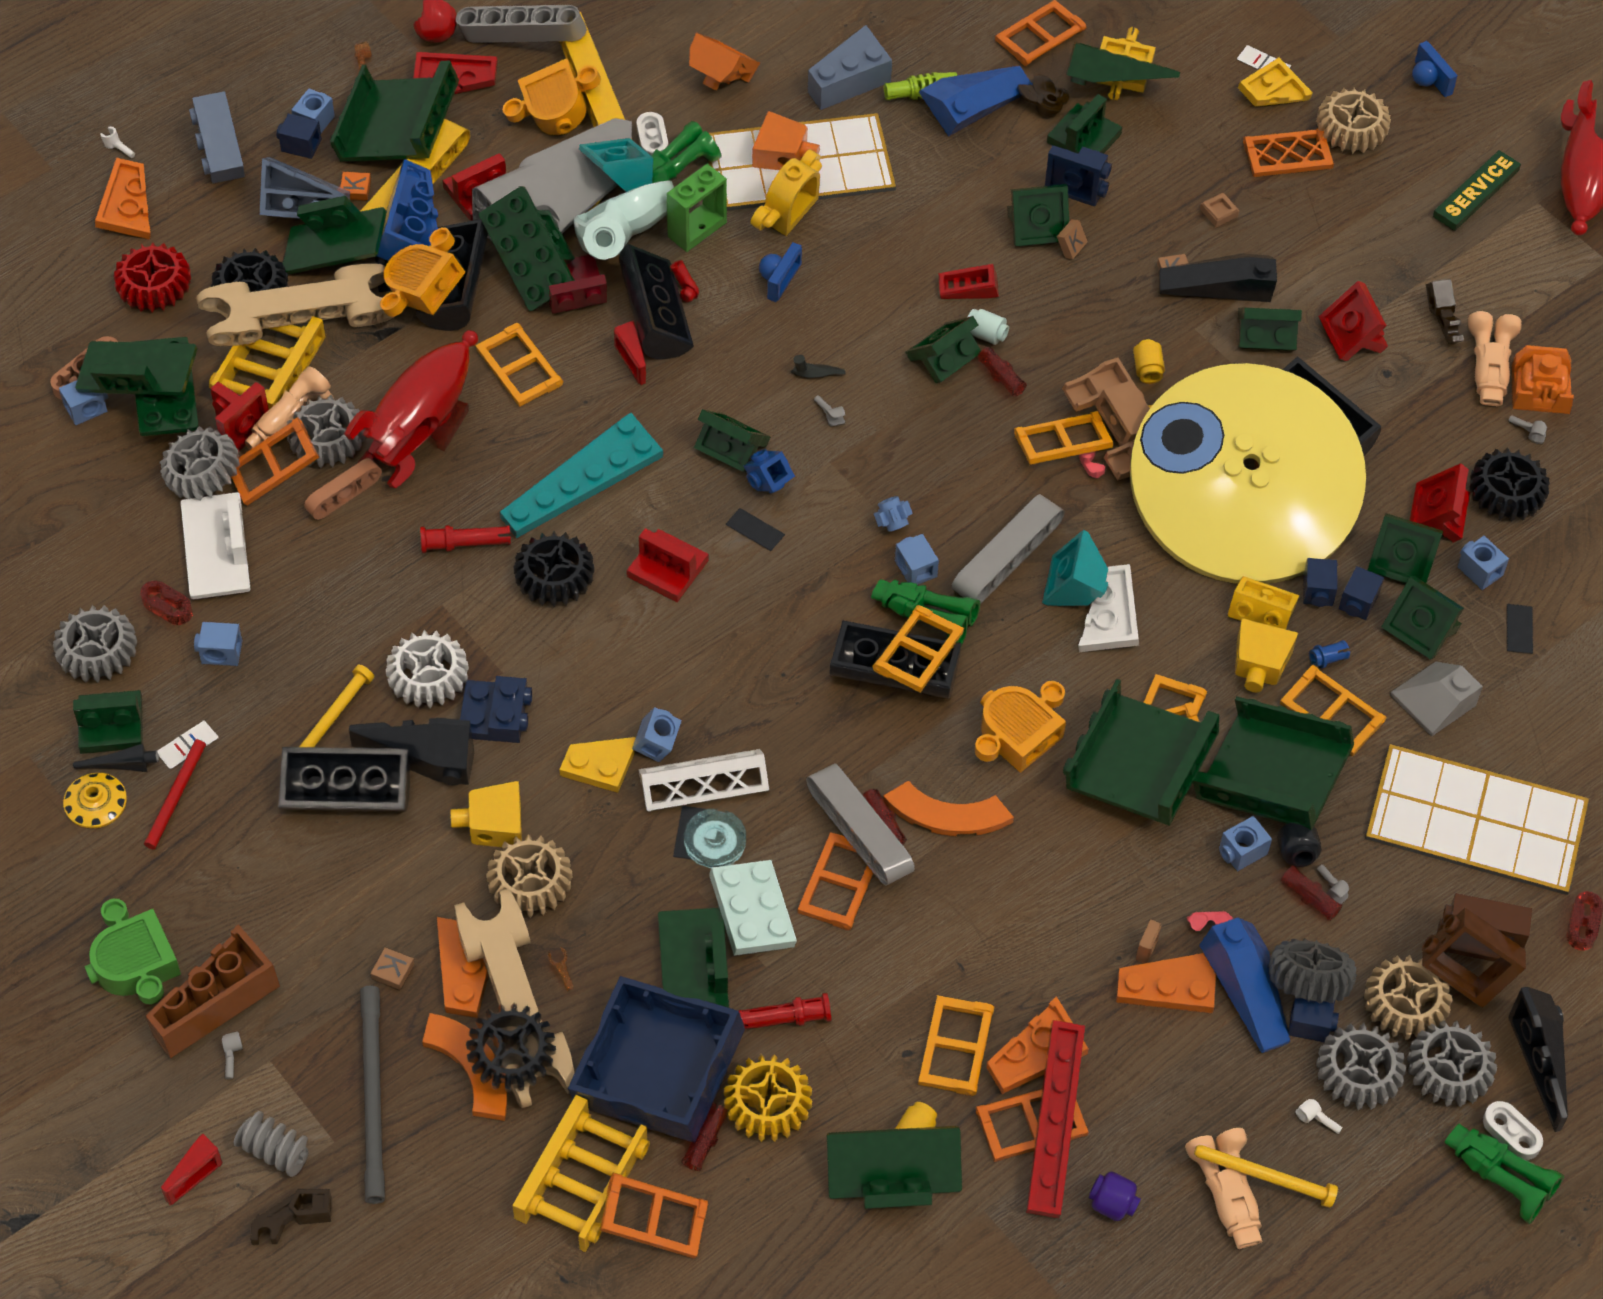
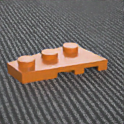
M116 158L95 219L96 228L150 240L144 164Z
M1057 996L1039 1016L1036 1015L1028 1023V1026L1017 1037H1013L987 1062L986 1068L1002 1094L1045 1074L1052 1021L1073 1023ZM1084 1040L1081 1057L1087 1055L1089 1050Z

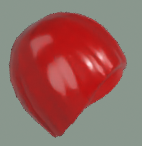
M423 0L422 17L418 18V21H415V24H413L416 34L421 39L430 43H441L451 38L457 26V13L455 9L443 0Z

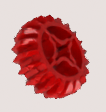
M153 242L150 247H144L141 244L138 250L131 248L130 255L122 254L121 261L116 262V270L113 276L116 291L123 302H127L131 308L137 306L141 312L145 308H149L152 313L155 308L159 307L164 311L165 306L168 304L175 307L176 300H183L184 293L189 292V284L191 283L190 266L182 252L177 253L174 246L167 248L164 243L156 247Z

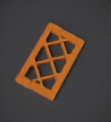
M1316 129L1243 137V144L1253 177L1333 169L1334 163L1327 138L1323 137L1324 130ZM1316 138L1317 144L1313 145L1304 139ZM1284 141H1294L1289 148L1278 143ZM1256 144H1268L1263 151L1254 146ZM1300 144L1309 149L1310 152L1306 157H1303L1294 152L1293 149ZM1271 147L1284 153L1279 160L1266 154ZM1314 153L1322 157V160L1310 161L1309 159ZM1287 156H1290L1293 159L1299 161L1294 163H1282L1287 158ZM1264 159L1272 165L1260 166L1259 161Z

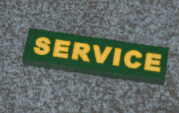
M1498 150L1434 210L1433 217L1456 231L1520 170L1521 164Z

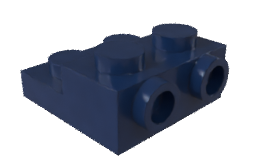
M1052 145L1048 153L1045 186L1066 184L1068 186V198L1095 207L1100 197L1105 198L1110 183L1105 181V179L1107 180L1110 175L1112 164L1107 162L1108 155L1082 146L1079 154Z
M496 676L495 682L467 680L460 720L471 721L472 737L475 740L520 743L521 732H527L528 713H525L526 705L531 706L532 687H527V678Z

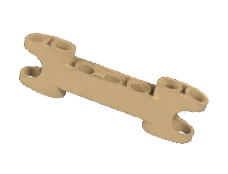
M382 264L345 266L334 273L335 280L250 292L248 284L245 282L225 283L204 289L196 297L198 307L201 310L218 312L226 317V320L211 326L206 332L209 343L215 346H237L254 343L262 338V329L307 323L312 316L323 320L347 317L349 325L352 327L375 325L394 318L387 316L380 307V301L383 297L376 296L370 290L385 282V266Z
M505 889L498 892L501 909L498 915L491 920L483 921L475 918L464 902L454 905L459 938L467 962L484 959L498 1004H502L505 1007V1011H511V1005L515 1003L517 1004L518 1012H522L523 1008L528 1005L530 1007V1016L539 1012L517 947L530 944V937L521 909L511 891ZM509 1026L507 1027V1030L512 1031L515 1030L517 1027ZM563 1032L554 1034L555 1041L551 1043L556 1046V1053L550 1056L553 1058V1065L545 1067L547 1075L558 1079L566 1093L569 1094L568 1087L575 1073L572 1056ZM530 1034L527 1037L528 1042L525 1044V1047L529 1050V1055L534 1058L539 1046L535 1037ZM515 1044L512 1048L517 1050V1045ZM510 1064L505 1069H516L521 1066ZM524 1081L523 1091H519L517 1084H511V1090L521 1108L532 1106L529 1094L530 1084L528 1081Z

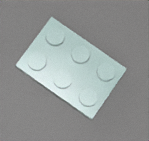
M771 860L711 868L709 876L734 956L795 947L797 939Z

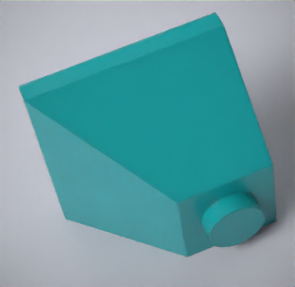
M625 138L579 145V150L625 192L652 184L653 157L632 139Z
M1082 530L1052 555L1042 601L1043 604L1088 606L1105 594L1108 588V582L1106 581L1108 567L1089 532Z

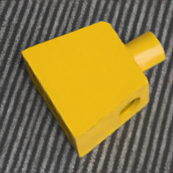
M1242 618L1237 637L1235 674L1246 678L1244 686L1248 691L1258 693L1262 691L1264 683L1270 685L1278 683L1293 653L1298 635L1297 632Z
M519 781L471 790L469 792V808L451 809V827H470L471 843L474 845L502 847L504 842L513 845L515 836L521 842Z

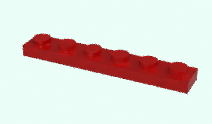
M1053 1020L1051 1023L1026 1213L1058 1219L1061 1216L1085 1033L1084 1025Z

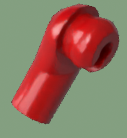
M678 260L671 264L670 268L682 288L680 291L681 299L688 303L692 302L693 299H697L699 288L683 260Z

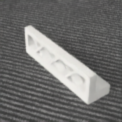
M760 749L638 769L647 811L769 790L765 757ZM759 767L761 784L748 786L739 780L747 769ZM739 771L736 776L730 772ZM724 773L733 779L726 790L717 791L709 785L716 774ZM708 776L705 782L699 777ZM687 779H695L702 784L697 793L691 796H686L678 789ZM678 781L675 786L669 784V782ZM736 783L742 786L738 788H733L736 785ZM664 784L671 789L665 800L652 802L651 785ZM706 788L712 791L709 793H703ZM675 793L681 796L680 798L672 799Z

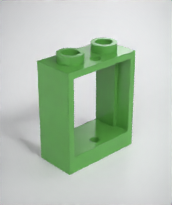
M709 164L704 165L667 192L668 238L686 252L727 223V179ZM703 199V204L689 213V209Z

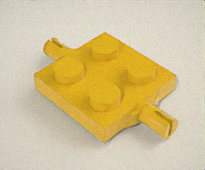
M1133 27L1128 28L1126 39L1103 37L1100 49L1107 50L1113 54L1132 57L1139 61L1153 62L1156 47L1143 45L1136 41L1139 34L1137 28H1134L1133 35ZM1147 79L1095 83L1111 86L1108 97L1113 100L1115 93L1114 100H1118L1122 88L1144 93Z

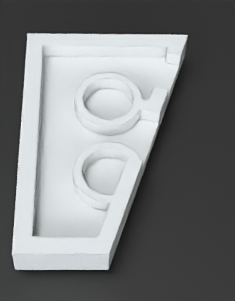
M1130 564L1108 567L1106 579L1108 588L1101 598H1097L1091 604L1089 614H1087L1083 636L1080 638L1078 645L1079 652L1139 646Z

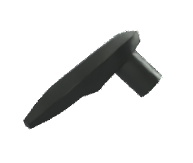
M796 355L794 357L795 367L790 372L809 378L824 377L831 374H845V370L838 367L806 363L803 355Z

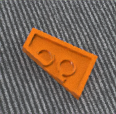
M437 917L446 1013L477 1018L489 976L484 959L468 963L460 942L457 921Z
M1204 953L1119 968L1116 1002L1213 1013L1216 973Z

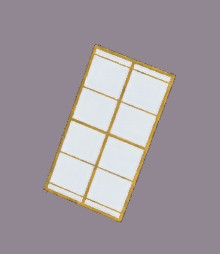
M878 113L799 122L808 128L807 142L820 145L819 155L821 156L822 168L819 171L820 186L818 200L896 190V183ZM761 127L709 133L719 147L722 157L716 162L708 160L707 162L727 179V211L764 206L768 189L779 170L752 167V148Z
M1390 744L1389 748H1387V756L1368 830L1365 832V839L1568 895L1571 890L1570 884L1585 815L1589 806V798Z

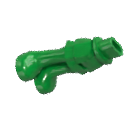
M691 121L684 126L683 131L662 151L656 149L652 155V183L676 179L677 175L686 166L701 156L710 162H716L722 157L721 151L707 131L703 132L697 122ZM685 149L680 155L671 160L675 155H677L679 152Z
M880 579L872 592L871 599L882 602V607L889 608L904 618H909L917 605L923 607L930 605L951 612L947 613L925 607L933 611L934 614L964 628L963 634L956 642L961 643V646L966 638L968 626H973L978 617L980 600L970 597L958 598L937 594L927 590L926 585L918 586L917 583L901 582L898 584V580L888 582Z
M1458 1124L1445 1140V1144L1455 1150V1156L1461 1157L1473 1172L1478 1173L1482 1179L1489 1180L1513 1194L1520 1201V1217L1529 1224L1537 1217L1545 1201H1549L1564 1179L1562 1173L1553 1169H1544L1524 1160L1510 1151L1508 1144L1499 1143L1498 1139L1479 1133L1475 1128L1470 1131L1461 1124ZM1503 1164L1506 1167L1517 1172L1521 1176L1525 1177L1527 1180L1533 1183L1534 1186L1510 1174L1509 1172L1501 1168V1165Z

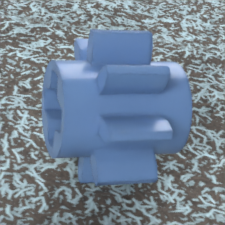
M894 496L879 502V510L874 513L878 527L886 526L888 532L908 525L907 518L913 513L908 501H900L898 496Z

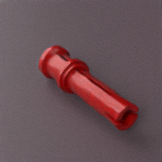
M445 525L442 529L420 527L422 553L432 549H446L447 552H452L454 547L511 545V536L498 537V534H510V525L471 529H453V526Z
M822 993L821 997L809 999L795 997V999H792V1002L780 1005L738 1010L745 1030L794 1022L796 1025L804 1026L805 1022L825 1019L826 1022L832 1021L828 993Z

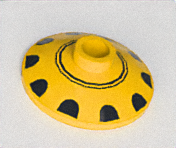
M105 773L87 774L75 780L68 787L63 800L64 810L68 818L78 826L101 828L113 823L120 817L126 807L127 794L123 784L114 776ZM98 793L95 797H89L92 794Z

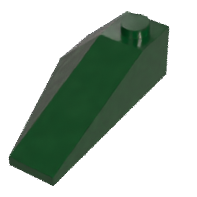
M1074 41L1066 75L1072 76L1071 82L1086 86L1087 81L1109 82L1178 78L1180 71L1146 61H1139L1125 55L1113 54L1107 50Z

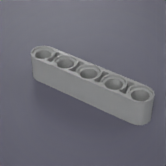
M573 5L465 7L456 15V22L464 38L472 43L576 41L581 39L587 31L578 8Z
M1041 494L1034 497L958 573L952 583V590L962 597L980 600L981 604L1056 529L1062 521L1065 511Z
M834 763L806 778L807 786L814 799L883 885L886 886L914 872V863L908 851L837 764Z

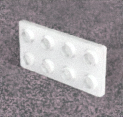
M240 493L213 495L212 498L206 496L202 497L201 501L197 498L181 500L190 598L201 599L249 592L251 588Z

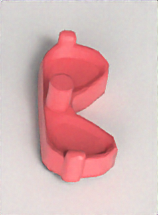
M1096 451L1079 454L1078 457L1090 477L1099 478L1105 473L1106 467L1104 465L1092 462Z
M1225 911L1193 912L1190 916H1187V921H1189L1191 928L1195 931H1200L1210 920L1217 925L1233 919Z

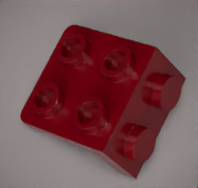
M590 255L575 257V260L567 264L574 281L549 286V305L552 314L607 302L604 274H599L595 258Z

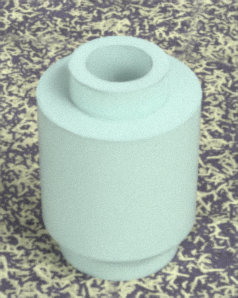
M984 309L971 310L968 317L974 316L979 326L970 331L972 336L994 345L998 344L999 341L1003 342L1009 331V326L1006 325V318Z

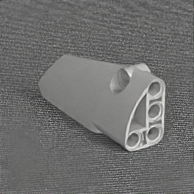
M617 118L611 119L525 158L519 168L475 187L472 190L473 220H479V213L519 186H524L537 210H549L560 232L564 233L574 224V217L586 213L618 185L579 150V145L625 138L632 139V121Z

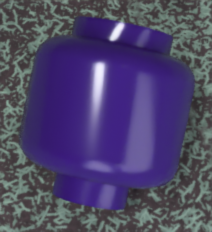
M1112 1171L1106 1173L1105 1176L1099 1174L1088 1196L1092 1200L1091 1205L1095 1211L1114 1221H1121L1126 1214L1132 1217L1141 1199L1135 1196L1137 1185L1133 1181Z

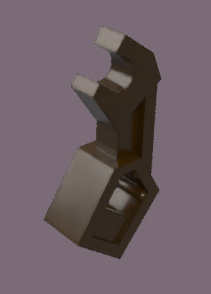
M1451 279L1432 281L1426 284L1429 311L1437 317L1445 340L1448 344L1464 341L1463 335H1460L1458 331L1461 320L1453 314L1456 303Z
M297 1189L290 1197L261 1215L258 1214L251 1223V1244L259 1245V1236L263 1232L271 1233V1243L278 1244L285 1225L293 1220L299 1225L331 1222L332 1197L330 1189ZM302 1203H312V1209L304 1210L300 1209Z

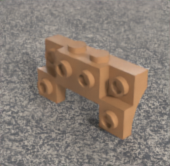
M1117 357L1103 362L1089 373L1077 379L1066 382L1062 390L1076 412L1096 406L1120 445V447L1107 451L1104 456L1106 463L1118 481L1130 477V462L1135 437L1150 408L1144 399L1143 393L1136 387L1122 362Z

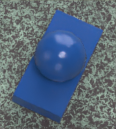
M1428 41L1420 43L1415 59L1416 65L1412 70V77L1415 83L1420 86H1431L1434 84L1444 97L1452 95L1458 75Z
M792 242L783 258L777 254H768L761 259L759 271L761 276L768 280L767 299L777 302L802 264L801 245Z

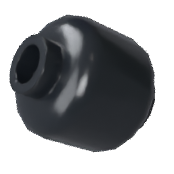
M1288 823L1278 833L1279 848L1282 858L1286 863L1292 866L1306 867L1311 865L1320 856L1322 848L1315 826L1310 830L1299 824Z

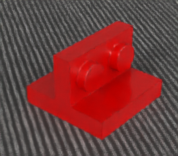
M498 153L442 180L443 188L470 221H473L472 190L481 184L506 174L505 159Z
M1357 281L1318 316L1341 360L1348 361L1362 348L1381 353L1388 347L1383 337V329L1387 325L1366 284Z
M218 381L210 388L213 399L212 405L216 413V426L221 435L227 434L228 437H231L239 452L246 446L245 440L252 434L251 430L254 424L269 410L265 388L255 382L239 396Z
M1460 463L1417 482L1410 521L1442 530V534L1453 543L1463 538L1470 492L1465 489L1469 469Z
M645 528L639 535V555L627 569V577L678 603L709 561V554L660 529L654 533Z

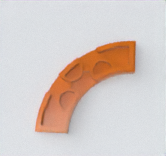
M910 781L883 795V802L899 817L912 825L915 823L930 829L932 833L957 836V834L973 833L982 835L1002 829L1012 824L1014 820L1013 815L996 795L986 800L969 804L946 803L925 795L914 787Z
M429 1013L422 1041L423 1047L437 1050L449 1056L463 1067L473 1089V1116L505 1121L507 1113L505 1084L501 1083L496 1090L492 1088L493 1079L483 1084L480 1078L482 1073L474 1074L472 1071L474 1063H470L467 1060V1054L471 1052L466 1048V1042L472 1039L469 1036L470 1029L448 1017ZM485 1043V1055L492 1062L495 1054Z

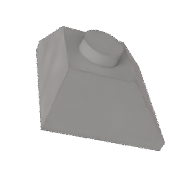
M1434 662L1393 690L1390 696L1432 737L1474 708L1483 686L1461 665Z

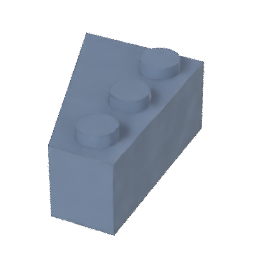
M865 25L808 70V93L819 109L822 110L883 86L884 83L891 82L892 59L867 25Z
M225 91L192 98L194 108L189 109L192 125H197L199 133L195 134L198 149H204L206 157L201 159L204 174H210L212 184L245 177L244 166Z
M271 157L262 159L260 215L299 218L297 210L300 205L346 196L350 200V191Z

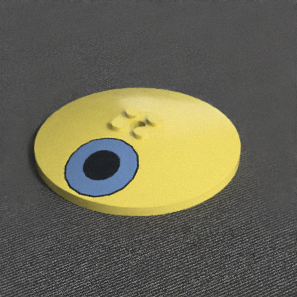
M1245 363L1220 365L1194 373L1177 382L1156 400L1144 417L1135 437L1130 462V482L1133 499L1144 525L1159 545L1174 559L1189 569L1216 580L1239 584L1242 576L1269 584L1303 575L1307 558L1328 559L1343 544L1350 534L1363 504L1366 487V469L1362 447L1355 430L1343 411L1328 395L1312 383L1293 373L1266 365ZM1252 458L1258 462L1259 468L1249 470L1244 466L1243 461Z

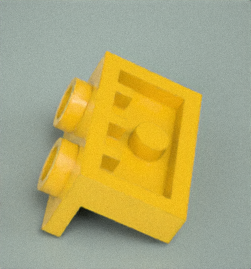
M1242 576L1234 591L1228 617L1239 621L1243 618L1286 630L1289 619L1297 605L1299 595Z

